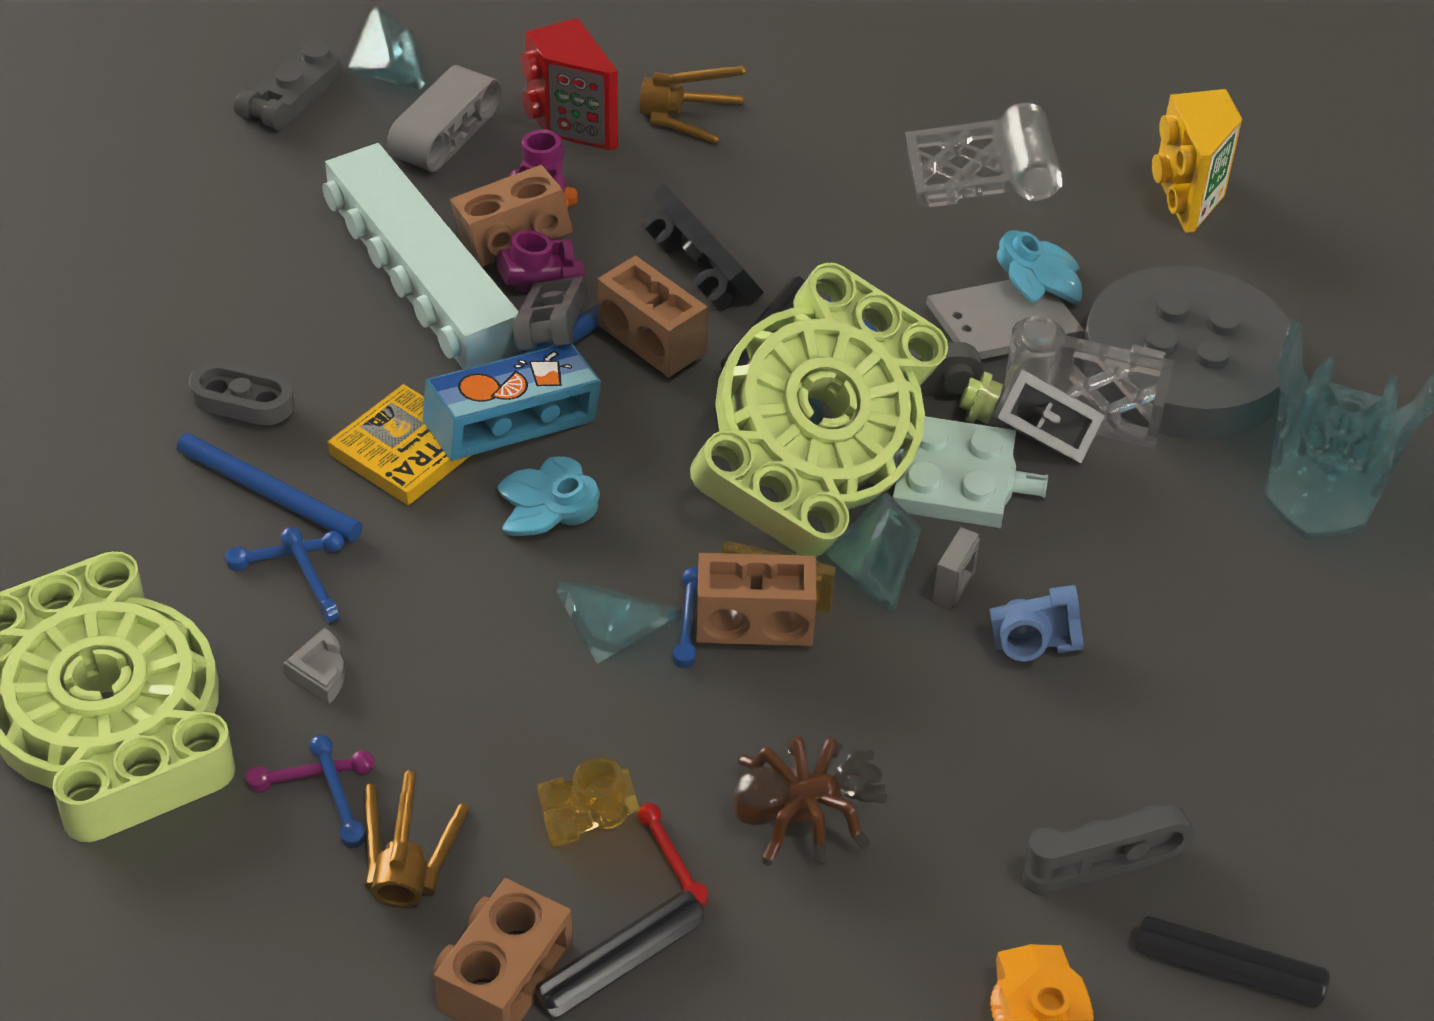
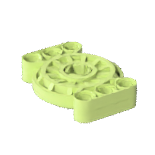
M837 263L818 265L796 293L793 301L794 308L774 313L754 325L735 346L728 356L718 379L715 405L719 432L714 433L706 441L693 459L690 467L691 479L702 493L803 556H819L823 554L847 529L849 523L848 510L870 503L890 489L912 463L923 437L925 410L920 385L946 358L948 352L947 339L938 327ZM817 290L825 292L832 302L824 300L819 296ZM863 320L871 322L878 332L869 329ZM747 349L749 362L743 366H736L741 354ZM909 349L916 351L922 357L923 361H920L913 357ZM808 398H815L824 402L829 407L833 418L824 417L818 425L812 423L809 419L813 415L814 410ZM904 449L899 463L895 467L893 455L897 450ZM712 456L724 458L729 463L732 472L719 469L714 464ZM867 482L875 484L873 487L857 492V489ZM760 486L771 488L776 493L779 502H772L766 499L760 491ZM807 516L818 518L823 523L826 533L816 531L810 525Z
M114 551L103 553L0 592V727L8 731L7 735H5L0 728V755L8 766L26 779L53 789L64 830L71 838L79 842H93L104 839L214 793L229 784L234 777L236 767L227 724L220 716L215 714L219 701V679L215 659L208 640L192 620L172 607L144 597L137 562L131 555ZM113 692V696L103 699L101 693Z

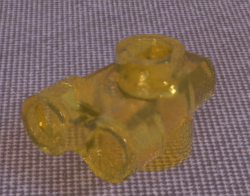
M594 757L584 761L575 770L573 780L565 781L562 776L536 784L545 826L553 848L579 841V834L596 827L603 829L617 827L624 822L628 815L640 811L629 769H621L616 761L608 757Z

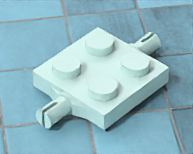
M924 416L923 437L915 458L901 477L894 483L892 511L1001 528L1004 507L1012 497V492L1045 498L1048 475L1016 471V463L1013 457L1016 430ZM904 449L897 450L893 455L895 467L898 465Z

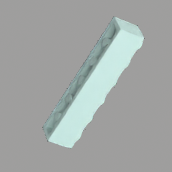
M379 143L325 161L327 182L323 183L322 189L329 208L333 212L339 211L345 219L351 236L355 240L361 239L366 245L373 264L377 268L383 267L388 273L398 296L401 298L407 297L414 306V311L420 324L424 328L430 327L437 335L440 347L447 358L451 359L454 357L463 369L514 357L523 352L519 351L516 346L513 329L514 320L519 311Z

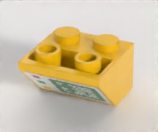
M1226 89L1171 94L1167 113L1160 119L1161 143L1159 153L1155 154L1152 159V173L1155 182L1161 183L1167 195L1168 208L1172 214L1177 215L1185 233L1195 232L1226 193L1242 117Z

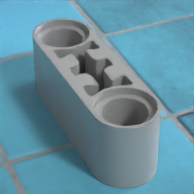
M453 65L392 124L386 142L388 155L430 172L438 171L494 115L502 96L501 82L459 65Z

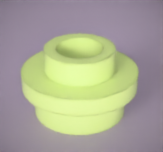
M984 371L979 380L971 377L968 380L959 403L960 408L967 410L965 421L973 424L976 419L987 424L990 420L1003 384L992 380V374Z

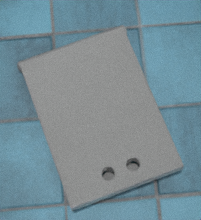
M1010 279L927 296L926 305L952 341L966 342L974 346L979 352L980 359L1081 339L1085 336V330L1058 296L1045 291L1038 302L1032 304L1016 289Z

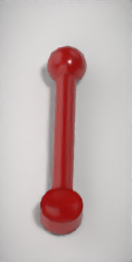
M644 803L637 812L638 821L643 826L649 827L684 888L683 891H691L704 908L708 900L707 888L701 883L694 882L660 822L662 815L660 808L653 803Z

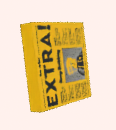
M402 384L327 441L330 456L407 506L470 457L467 456L450 461L423 422L424 396L405 384Z

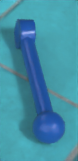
M287 527L281 534V543L286 548L291 549L320 603L326 622L329 624L340 620L339 611L334 600L329 598L301 544L303 540L302 532L296 527Z
M329 531L323 538L302 541L301 544L305 552L325 549L328 552L336 553L343 548L344 538L337 531ZM284 545L247 551L243 547H233L225 553V559L229 569L240 571L245 569L249 562L293 555V552Z
M696 567L686 569L682 575V582L686 586L681 639L680 644L676 645L673 649V662L679 668H689L696 661V649L692 646L698 590V568Z
M317 735L312 738L309 750L314 757L320 760L343 824L340 829L341 841L348 848H357L364 843L366 838L364 826L353 818L331 757L334 747L332 740L326 735Z

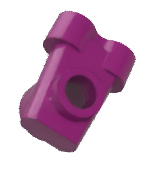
M536 130L526 134L522 139L523 161L519 169H514L509 176L542 164L565 193L567 181L562 175L565 149L561 143L560 136L549 130Z
M522 230L512 236L510 248L499 250L497 255V269L505 285H510L520 292H530L534 283L584 276L585 279L583 263L580 259L575 258L573 245L569 239L550 240L540 232Z

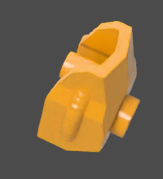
M1030 944L997 953L998 981L991 992L992 996H990V1010L992 1011L994 1021L1094 1020L1092 1004L1084 981L1079 974L1070 968L1061 945Z

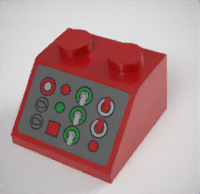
M578 18L526 31V52L521 53L520 60L523 73L527 79V91L522 93V102L528 118L531 120L535 119L542 130L553 131L563 140L606 150L618 148V70Z

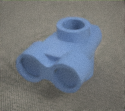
M1075 585L1049 588V595L1029 600L1014 599L1006 605L989 608L995 650H1003L1013 660L1021 662L1034 660L1041 656L1047 647H1056L1057 653L1084 650L1079 602Z

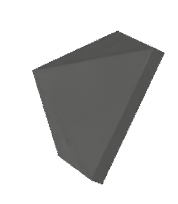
M1018 367L992 415L1006 428L1016 430L1017 434L1079 463H1082L1105 417L1103 413Z

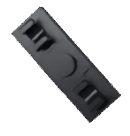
M664 183L651 194L664 210L648 216L642 224L643 228L653 239L659 235L655 241L666 253L673 251L680 244L682 235H684L688 241L681 247L701 269L708 262L713 266L714 269H707L700 273L695 279L694 284L705 296L718 286L717 290L708 299L719 311L727 308L732 303L736 290L750 304L754 303L764 293L744 268Z

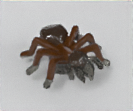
M795 736L792 740H787L785 744L788 753L795 757L797 768H788L778 755L766 746L758 752L755 758L741 755L738 758V764L750 770L741 775L734 788L733 811L736 818L742 823L750 825H763L770 822L773 827L772 837L762 856L764 865L770 866L773 864L783 844L784 836L799 837L812 830L816 862L819 865L827 863L825 817L819 807V803L837 809L844 814L849 833L860 848L866 849L870 845V840L860 828L855 805L838 797L845 796L849 799H857L862 803L887 802V794L883 793L885 792V785L871 784L881 781V770L873 763L862 761L873 760L875 755L873 750L850 752L847 760L838 765L834 776L826 773L831 758L838 757L843 750V746L831 737L824 742L813 774L808 771L805 745L801 736ZM767 762L773 769L763 766Z

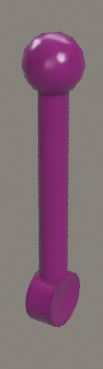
M360 750L355 752L352 758L335 760L333 762L337 772L354 770L358 774H366L373 769L375 759L370 752ZM321 763L269 771L263 766H255L248 770L245 778L249 790L261 793L269 789L271 783L325 774Z

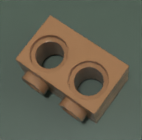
M542 164L450 199L461 242L481 267L496 262L499 250L509 249L512 236L518 231H537L547 236L550 240L573 232L563 189Z
M635 255L597 278L598 326L668 378L707 353L708 306Z
M699 553L696 643L813 646L817 601L816 556Z
M504 878L490 898L484 896L477 902L469 917L465 933L455 946L452 944L447 945L435 962L432 979L435 981L438 1011L457 1021H522L537 999L535 989L537 983L553 974L573 947L572 909ZM513 931H523V932H525V933L520 934V935H510V934H508V933L513 932ZM480 979L492 980L483 985L472 984V982Z

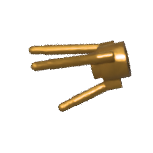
M722 67L673 74L654 72L653 78L645 77L640 92V112L642 115L651 116V125L666 126L692 137L717 144L719 142L717 135L671 117L672 114H680L684 102L742 105L745 103V98L740 95L684 91L682 85L676 84L741 76L746 74V67Z
M412 770L404 773L394 840L386 845L384 851L381 850L377 788L372 783L365 786L368 871L365 887L371 890V895L375 900L382 904L399 908L417 905L421 901L422 894L433 895L435 893L438 873L469 812L467 804L461 803L458 805L427 864L423 857L422 848L408 841L416 773Z

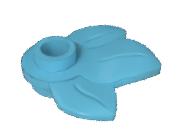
M1011 230L1004 234L999 242L997 260L1001 267L1009 273V278L1016 289L1032 304L1038 302L1045 291L1074 305H1078L1081 302L1082 285L1076 274L1080 268L1067 251L1053 243L1039 241L1028 232Z
M549 457L543 463L540 470L528 468L515 471L504 478L497 486L500 495L516 506L502 527L506 535L526 536L541 534L549 531L559 522L565 525H578L592 518L598 509L600 491L596 481L587 475H583L581 464L569 457Z

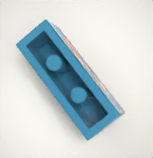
M573 344L553 346L426 379L423 422L450 461L595 422L601 380Z

